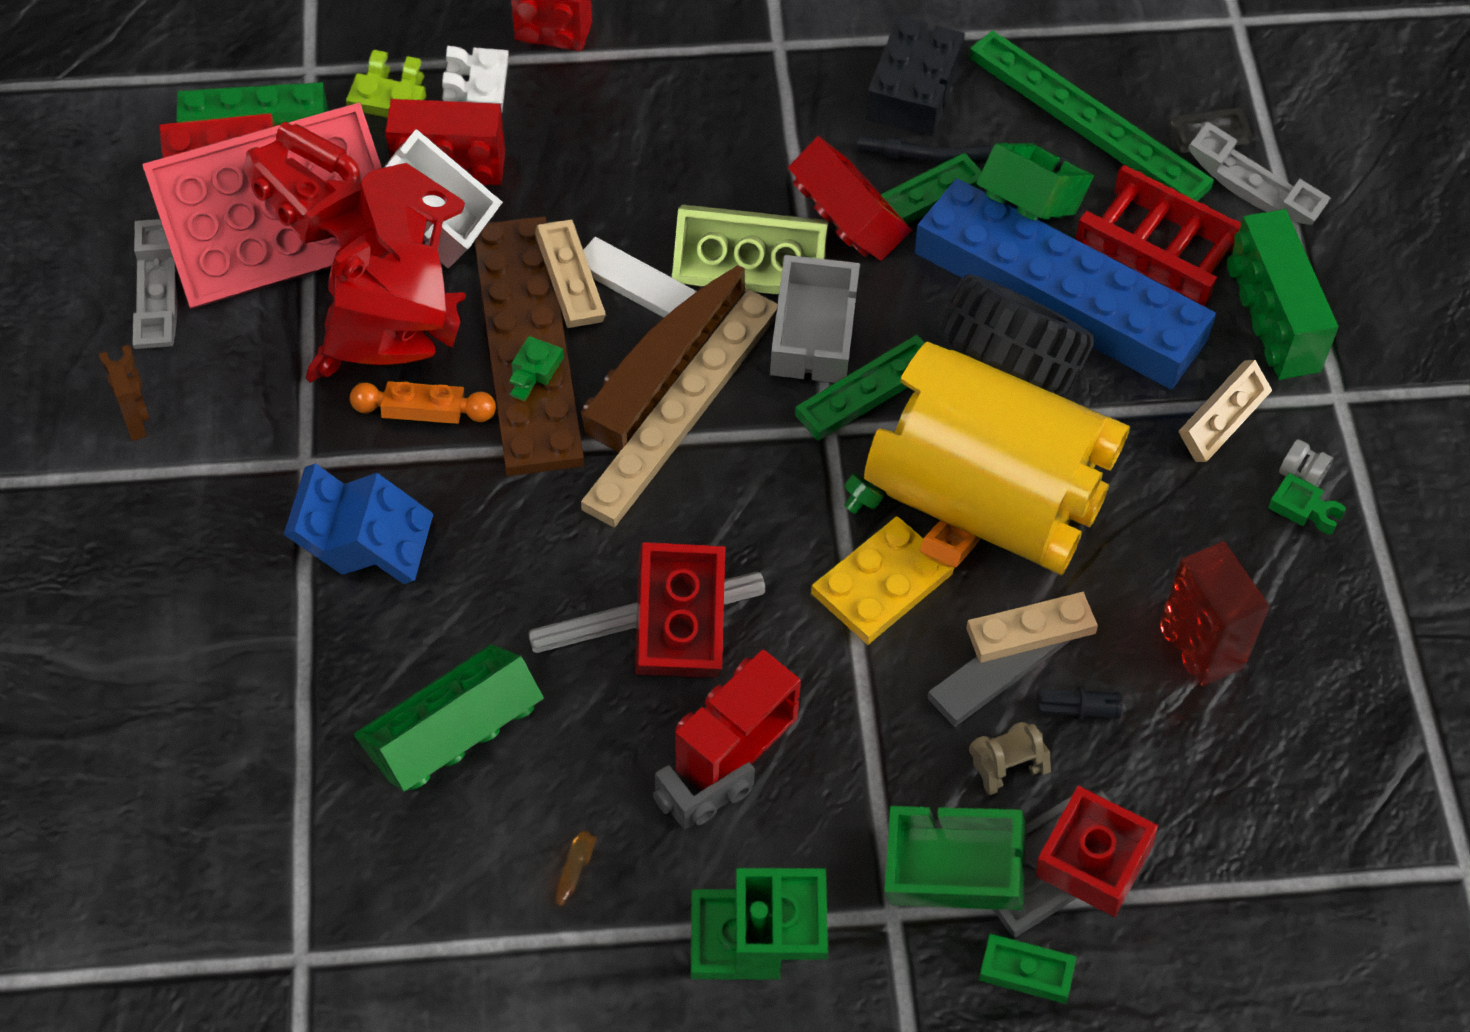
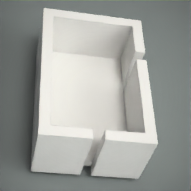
M416 129L384 167L408 163L464 201L463 212L443 221L438 253L440 262L449 268L468 250L503 202ZM435 195L423 198L424 203L432 207H440L445 204L442 198ZM429 221L426 222L423 240L426 242L425 245H430L433 223Z

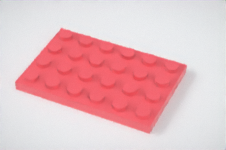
M360 103L289 122L291 125L298 124L347 150V155L354 159L359 166L361 180L370 171L382 168ZM280 125L142 164L190 310L332 267L335 254L340 249L337 239L332 237L321 241L304 243L299 238L300 235L291 226H284L279 221L276 210L267 200L261 201L254 195L251 183L244 171L247 150L253 147L261 148L276 141V134ZM289 150L288 159L290 157L294 158L325 182L328 180L343 181L337 172L333 171L330 173Z

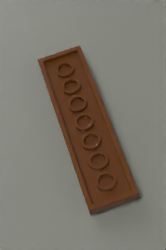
M546 216L487 223L474 240L507 476L584 467V456L560 305L535 236L537 225L547 223ZM528 336L563 348L564 359L547 385L536 382L525 401L510 396L514 385L509 383L513 374L512 361Z

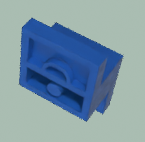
M315 463L304 468L283 535L342 575L376 565L402 584H407L415 581L433 513L378 473L344 484Z

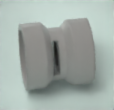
M1297 439L1286 455L1279 473L1286 476L1289 472L1318 487L1328 472L1334 457L1324 452L1316 453L1310 449L1309 444Z

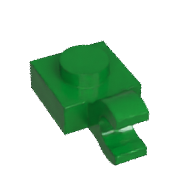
M528 336L512 361L513 374L509 383L514 385L510 396L525 401L536 382L547 385L564 359V349Z

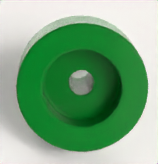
M855 472L844 484L845 489L851 494L844 503V506L854 514H857L863 505L876 509L885 497L879 488Z

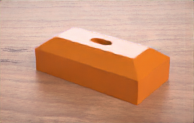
M940 520L924 537L920 552L928 559L946 567H957L978 544L980 538Z

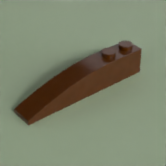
M737 265L678 305L641 339L623 359L617 369H611L603 381L602 389L595 398L590 397L582 409L581 416L586 436L620 453L745 291L744 267Z

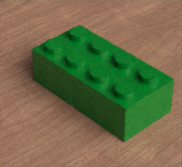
M1286 209L1243 216L1239 232L1235 234V245L1232 255L1228 257L1227 267L1230 276L1236 279L1240 288L1239 294L1242 305L1248 307L1252 316L1253 331L1256 336H1260L1263 342L1266 362L1269 366H1273L1278 380L1321 373L1339 326Z

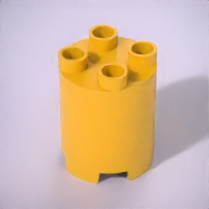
M926 342L912 358L900 380L902 384L915 392L906 404L895 432L882 428L877 429L867 458L864 479L886 491L887 496L1039 564L1050 571L1063 575L1074 555L1082 534L1081 530L1068 524L1070 520L1089 528L1093 524L1109 488V484L1101 481L1103 473L1095 470L1094 467L1098 465L1111 471L1125 444L1130 426L960 352Z

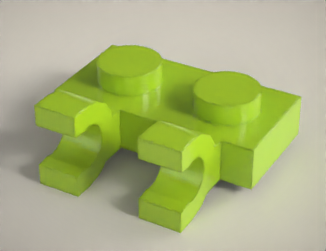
M373 50L369 61L368 75L357 73L346 99L347 106L360 103L363 113L388 117L391 99L425 100V87L420 86L424 78L423 72H419L421 59L407 56L403 66L402 80L398 82L387 79L390 73V66L385 65L388 57L387 52Z

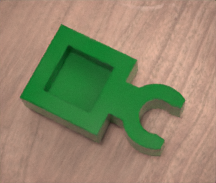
M1289 472L1274 494L1268 509L1303 527L1307 520L1310 519L1315 522L1316 527L1321 532L1329 535L1333 534L1337 522L1329 519L1327 516L1330 515L1341 520L1346 510L1345 506L1339 502H1325L1321 500L1324 490Z

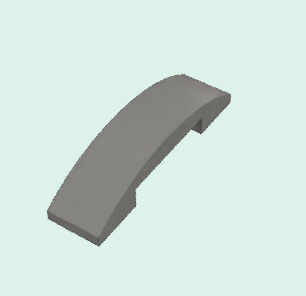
M1206 122L1188 149L1217 181L1243 200L1266 212L1286 209L1293 222L1312 225L1329 202V196L1301 179L1298 180L1295 186H1292L1234 150L1238 140L1211 123Z
M161 220L135 221L134 252L137 258L136 313H133L134 349L173 346L177 323V268Z

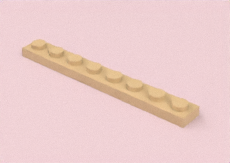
M749 289L745 292L581 501L582 511L614 528L617 526L775 321L777 303Z

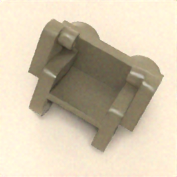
M1020 722L1013 725L1007 734L997 738L979 737L971 743L969 748L974 766L982 776L983 785L988 795L997 793V789L1003 787L1001 778L1006 776V768L1030 759L1034 762V764L1029 765L1032 775L1038 773L1045 775L1051 772L1050 750L1043 742L1041 731L1034 724L1028 725L1027 723Z

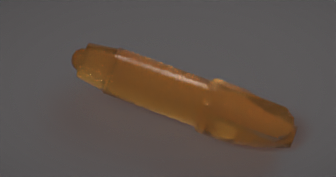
M582 831L575 838L566 856L567 861L558 883L555 901L560 906L566 903L568 896L573 895L583 865H588L597 837L591 836L587 831Z

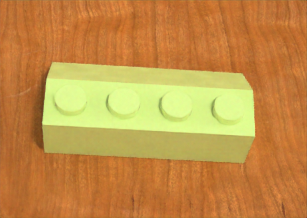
M682 205L678 208L672 278L686 285L705 286L732 268L740 265L745 268V291L749 289L753 292L779 295L784 255L825 259L829 222L822 219Z

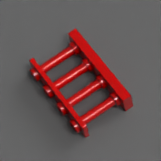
M1123 165L1118 171L1114 192L1118 196L1101 217L1089 211L1083 214L1078 223L1075 240L1206 307L1211 300L1217 277L1212 275V272L1228 250L1233 251L1235 234L1239 232L1241 223L1177 192L1171 187H1167L1145 176L1139 171ZM1131 201L1150 210L1133 234L1114 225ZM1163 218L1182 227L1166 250L1146 241ZM1195 234L1215 243L1198 267L1179 258Z

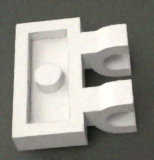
M447 46V71L444 72L442 82L444 88L443 101L501 103L502 113L508 67V50L473 48V54L468 55L465 50L459 47ZM460 75H470L469 81H464Z

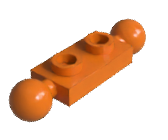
M387 381L385 392L379 391L371 383H360L350 393V403L356 411L371 413L378 407H381V418L459 424L461 413L467 414L475 422H486L493 417L496 411L495 400L490 394L479 391L465 398L464 387Z

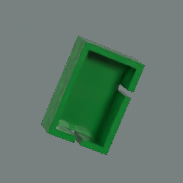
M995 143L976 184L987 189L985 195L990 199L1003 204L1009 201L1019 206L1017 212L1024 217L1032 220H1037L1038 217L1049 220L1050 217L1061 219L1062 216L1076 215L1094 175L1068 161L1063 162L1059 173H1054L1060 157L1033 143Z
M890 806L884 892L892 906L1023 911L1025 871L1022 863H1025L1027 825L1022 810L938 807V818L943 829H936V822L930 807Z

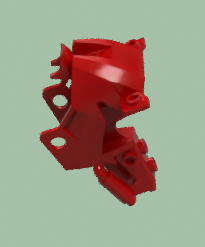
M285 121L277 130L276 141L261 148L253 147L247 150L244 171L251 183L252 191L259 200L268 201L276 210L279 221L284 226H291L300 235L299 238L304 243L335 237L340 245V249L335 254L329 275L328 289L333 296V303L328 308L324 324L326 333L323 345L319 346L318 353L308 366L306 379L310 383L321 376L329 377L334 374L341 366V361L370 365H390L432 358L435 355V344L423 332L425 330L440 342L453 348L460 325L456 305L464 300L466 295L464 292L445 293L438 247L443 221L463 212L465 203L461 198L408 163L372 170L361 180L359 166L354 159L347 155V150L298 124L291 125ZM289 150L330 173L333 171L337 172L343 181L328 180L325 182L294 158L290 157L288 159ZM435 195L442 198L445 204L440 207H432L425 204L423 198ZM427 221L433 223L430 245L422 244Z

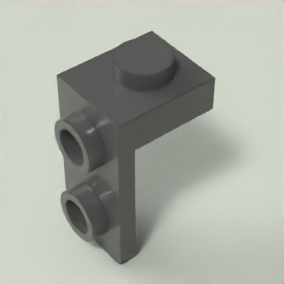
M748 762L693 796L671 766L667 765L655 773L653 797L659 808L665 814L671 812L685 830L695 823L697 825L706 823L716 814L717 809L730 801L736 803L745 798L751 792L754 785L755 769Z

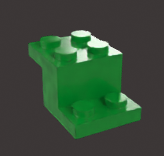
M736 868V890L692 889L691 979L780 980L782 960H827L826 868Z

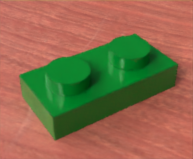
M990 934L979 981L1066 1004L1077 956Z

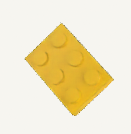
M896 516L816 581L811 587V594L863 642L869 645L953 574L954 567H946L928 559L922 554L920 548L924 539Z

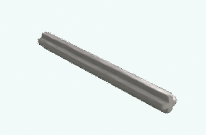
M756 571L725 579L724 605L763 595L765 593V582L761 573ZM637 602L531 629L529 631L531 648L533 652L540 653L636 628Z

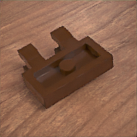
M129 344L122 346L124 356L119 361L110 360L107 351L99 353L104 370L110 375L107 376L108 382L118 400L131 440L135 441L147 437L143 422L150 420L141 394L142 380L138 368H134L135 359Z

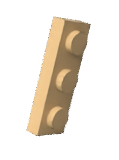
M573 220L537 225L535 236L567 328L603 322L606 313Z
M1256 360L1243 361L1178 431L1195 462H1207L1272 391Z
M1084 592L971 619L968 620L966 629L978 660L982 663L1096 634L1098 625Z

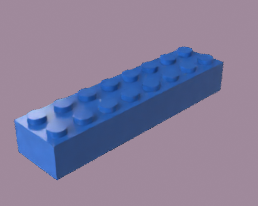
M958 178L954 180L917 226L915 254L960 278L973 274L1009 288L1050 308L1093 334V349L1170 390H1173L1209 339L1216 312L1039 220L1024 217L1017 212L1016 208L990 199L985 195V192Z

